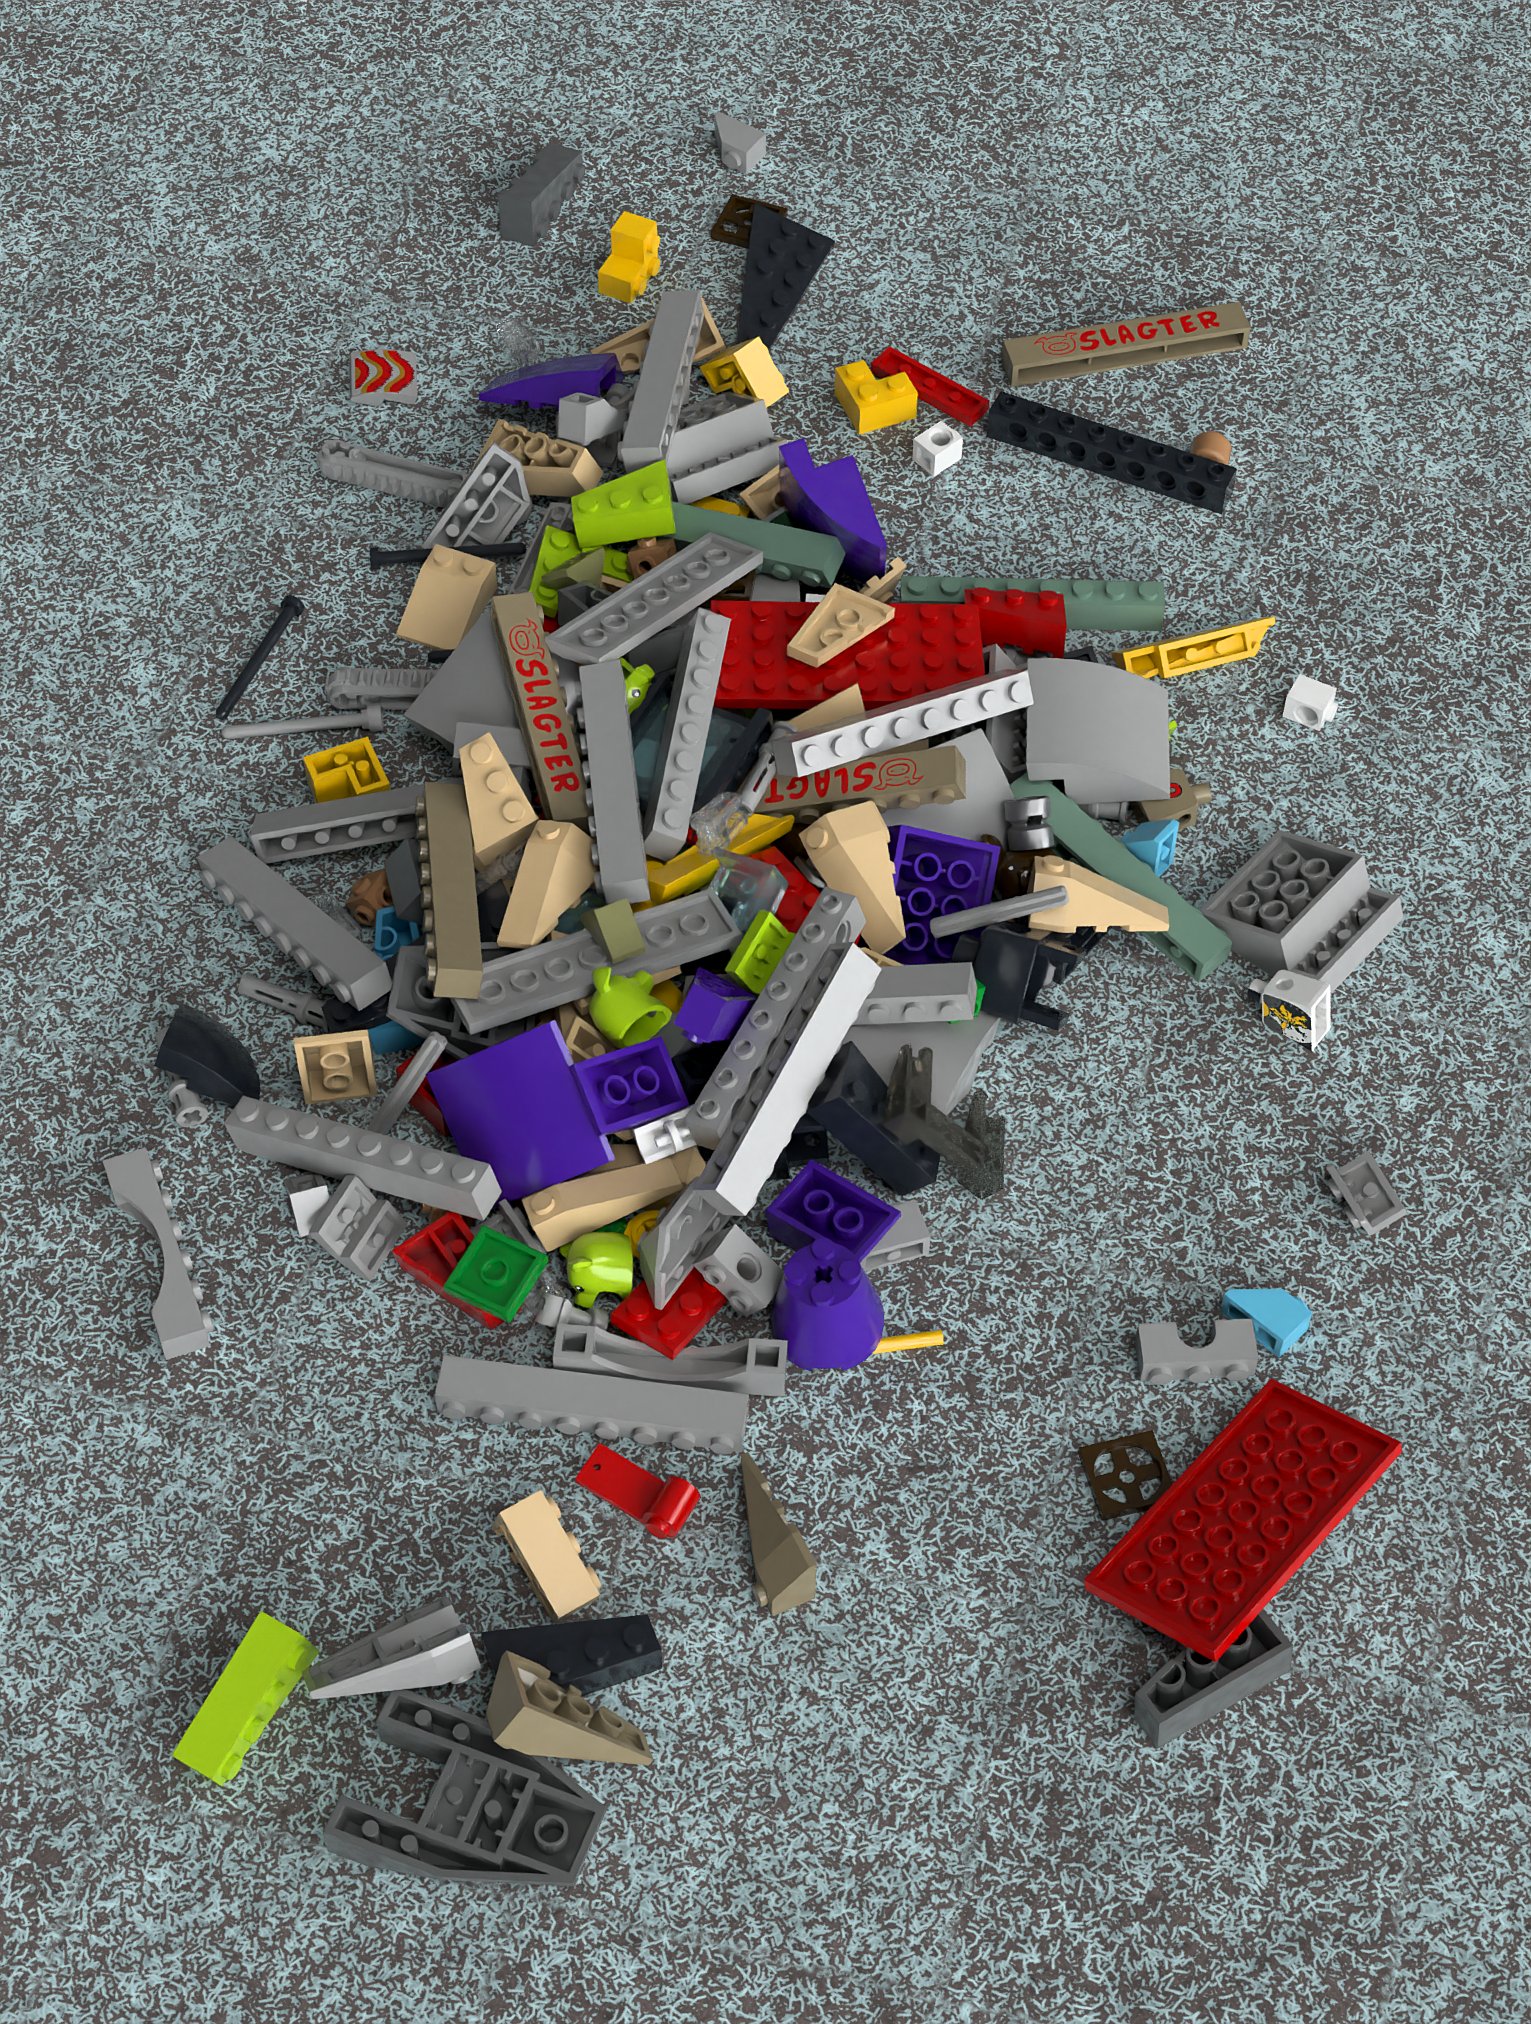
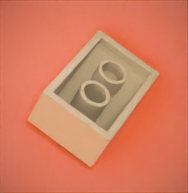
M436 544L422 565L398 627L396 637L437 650L456 649L477 622L498 588L495 562Z
M368 1029L293 1038L305 1105L378 1096L374 1055Z

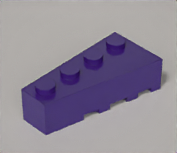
M699 966L680 1003L673 1024L683 1029L682 1036L698 1044H702L703 1041L707 1043L712 1041L720 1043L721 1040L729 1042L730 1039H734L758 997Z

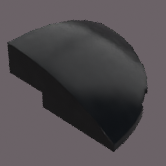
M181 1003L165 1034L154 1066L189 1078L186 1089L233 1106L238 1104L242 1096L260 1099L259 1075L252 1061L253 1059L244 1045L221 1023L207 1014Z

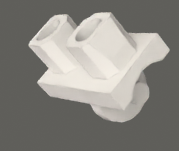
M694 1104L632 1128L641 1157L646 1165L697 1145L685 1122Z

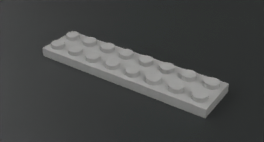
M709 532L546 636L545 643L548 645L550 652L585 666L615 661L763 563V551Z
M713 888L634 913L633 915L645 944L646 952L612 964L589 931L585 929L482 963L483 974L479 998H449L469 1034L472 1035L594 994L596 988L593 984L592 972L597 967H610V978L614 975L632 977L639 970L651 975L738 946L742 941V932Z

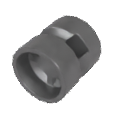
M1028 796L1004 801L1006 820L1012 823V827L1007 830L1009 850H1033L1054 845L1053 827L1046 820L1051 816L1049 796ZM1028 816L1031 817L1032 823H1027Z

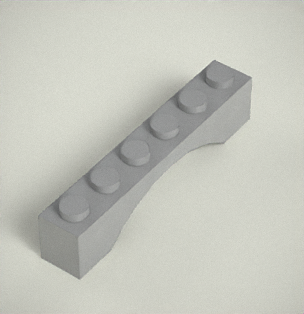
M690 374L682 405L689 403ZM634 387L622 399L613 404H609L603 398L578 392L559 399L558 437L568 439L570 443L579 446H586L595 439H604L613 432H622L624 421L629 419V402L634 401Z
M146 1147L102 1160L117 1208L134 1217L148 1229L158 1242L164 1256L163 1281L151 1314L165 1359L168 1360L209 1347L210 1343L207 1333L214 1331L208 1310L200 1311L197 1302L203 1300L198 1280H189L187 1271L193 1270L192 1262L187 1248L179 1249L177 1241L183 1240L177 1218L170 1220L167 1213L173 1210L167 1188L160 1190L157 1183L164 1180L158 1160L150 1161Z
M557 1324L553 1366L557 1370L742 1394L784 1397L788 1341L747 1338L719 1346L684 1348L674 1360H671L642 1342L611 1334L596 1326Z

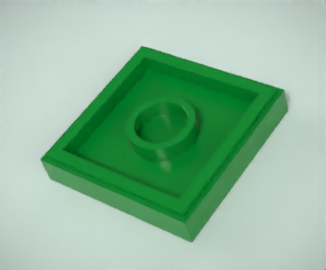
M482 1225L443 1288L446 1293L510 1323L549 1259L546 1254Z

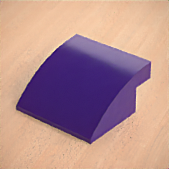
M804 438L779 446L780 494L789 514L799 528L837 537L846 553L839 569H842L848 576L864 584L875 575L879 580L884 577L887 544L853 455L815 468Z
M902 824L887 826L891 841L887 843L890 861L894 862L896 874H893L895 893L900 897L906 938L884 953L883 956L903 965L951 963L952 955L960 936L966 933L980 938L986 926L934 938L930 929V921L933 918L990 904L1000 846ZM860 934L857 946L870 949Z
M556 1020L508 1038L425 1074L460 1155L490 1164L502 1191L493 1207L499 1206L498 1202L506 1199L507 1202L519 1199L615 1160L606 1136L598 1137L570 1069L574 1062Z

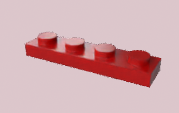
M890 346L871 363V372L880 378L905 372L918 392V399L969 427L989 410L990 400Z

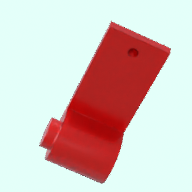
M601 1443L598 1444L574 1481L645 1524L646 1529L660 1539H665L666 1536L670 1538L675 1537L701 1499L698 1490L688 1481L677 1476H669L664 1482Z

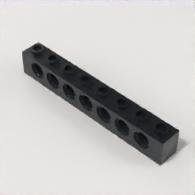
M1000 391L988 411L986 435L988 438L1219 514L1223 513L1233 494L1237 472L1235 467Z

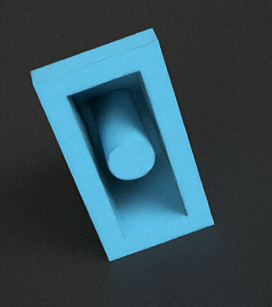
M1175 819L1141 823L1133 833L1127 832L1121 839V842L1125 844L1130 853L1141 862L1147 863L1153 873L1160 877L1173 863L1179 822Z
M1229 1289L1224 1294L1220 1311L1230 1320L1252 1319L1255 1340L1278 1358L1308 1330L1312 1311L1308 1309L1304 1301L1298 1297L1291 1296L1284 1289Z

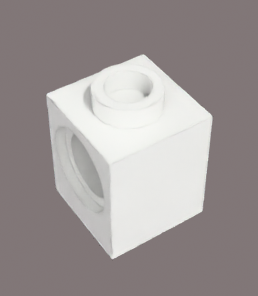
M940 421L913 439L912 460L932 476H936L961 459L963 437L956 430L951 429Z
M1299 674L1286 697L1282 717L1320 731L1324 722H1332L1336 714L1338 703H1335L1334 699L1337 688Z

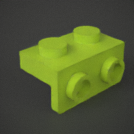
M759 910L725 971L742 989L759 997L796 934L788 932L771 912Z

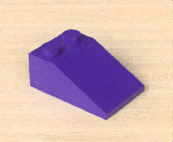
M662 1036L570 1066L598 1137L630 1130L689 1106Z
M811 1159L766 1209L769 1235L796 1252L807 1245L813 1244L819 1238H828L833 1243L850 1250L861 1263L901 1217V1211Z

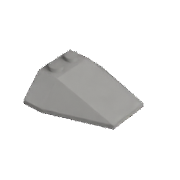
M446 1595L401 1616L302 1671V1675L313 1700L437 1686L448 1682L459 1684L470 1679L474 1675L473 1671L481 1668L470 1634L465 1625L459 1623L454 1608Z

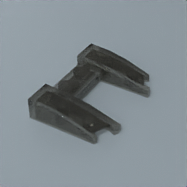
M907 1043L900 1049L890 1078L884 1106L883 1126L906 1144L919 1138L926 1146L931 1147L942 1155L951 1165L958 1168L957 1182L980 1200L1004 1189L1005 1118L1000 1116L994 1119L987 1116L985 1111L988 1095L984 1090L980 1089L973 1094L964 1129L931 1104L933 1050L924 1047L918 1051V1057H913L911 1043Z

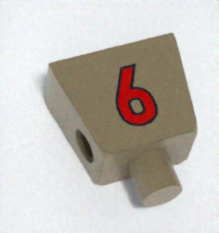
M1178 768L1170 769V799L1130 801L1129 804L1139 825L1144 822L1175 819L1179 822V831L1196 823L1198 805L1211 802L1212 795L1208 783L1190 786L1184 771Z

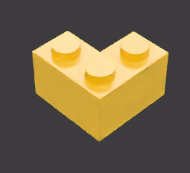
M626 211L622 213L611 228V254L598 271L600 294L631 304L637 295L644 293L647 281L651 276L657 275L661 264L658 258L660 236L657 235L656 221Z
M760 337L724 349L700 366L714 394L732 388L734 393L764 399L767 408L789 392L782 374L777 370L767 347L762 343Z
M864 360L835 368L834 394L859 435L916 418L918 392L905 372L876 380Z
M368 737L303 757L307 782L316 803L391 790L390 783Z

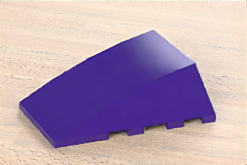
M615 353L584 354L553 359L496 377L478 396L479 401L518 405L521 403V400L529 401L530 408L541 409L543 406H556L557 411H559V399L577 392L600 398V389H609L616 383L622 384L624 374Z

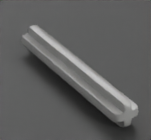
M1061 885L933 918L930 921V929L934 938H939L1064 906L1069 902L1068 892L1065 886Z
M436 1031L428 1035L368 1126L369 1131L387 1135L426 1077L425 1074L430 1071L448 1043L445 1036L440 1035Z

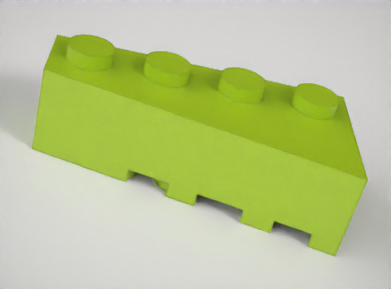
M260 1611L171 1756L220 1786H223L226 1780L233 1779L241 1768L244 1755L252 1744L258 1740L265 1726L302 1677V1671L310 1666L320 1651L302 1634Z

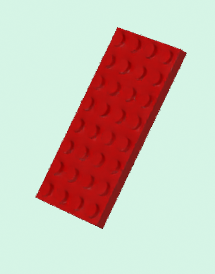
M711 600V612L731 619L713 705L717 708L810 709L858 682L865 710H873L985 675L978 604L884 603L895 608L893 619L816 668L788 656L787 645L820 602Z
M1271 1378L1084 1579L1085 1590L1216 1662L1402 1453L1401 1442Z

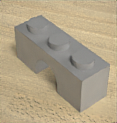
M1252 1319L1214 1320L1210 1336L1211 1344L1202 1348L1190 1347L1183 1343L1179 1338L1176 1322L1138 1324L1135 1347L1140 1382L1151 1381L1155 1385H1164L1172 1380L1189 1379L1193 1383H1203L1211 1378L1227 1377L1230 1381H1242L1249 1376H1254L1259 1358Z

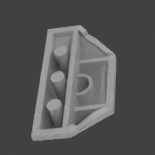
M493 442L449 501L421 547L424 549L434 548L436 544L444 547L502 544L531 503L521 461Z
M697 1176L675 1196L667 1208L663 1207L660 1210L656 1223L649 1232L645 1231L638 1241L637 1251L640 1253V1270L654 1307L660 1310L664 1308L693 1269V1264L713 1236L720 1232L731 1218V1215H722L693 1190L700 1178Z

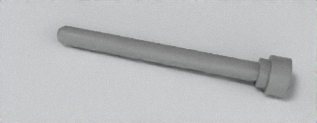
M381 704L367 705V709H361V713L225 726L221 734L225 739H237L362 726L363 730L369 729L370 732L384 731L383 711Z

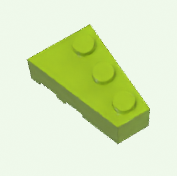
M665 459L571 497L573 523L579 548L676 533L671 485Z

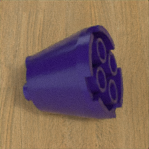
M819 1238L813 1244L799 1249L792 1255L784 1268V1273L771 1308L770 1323L773 1339L787 1340V1360L809 1371H812L813 1368L833 1369L839 1367L844 1371L862 1363L876 1350L883 1337V1304L857 1257L850 1250L833 1243L828 1238Z

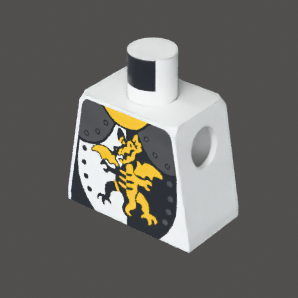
M1287 970L1278 971L1269 983L1260 979H1255L1251 983L1247 996L1262 1004V1022L1308 1050L1313 1051L1331 1028L1330 984Z

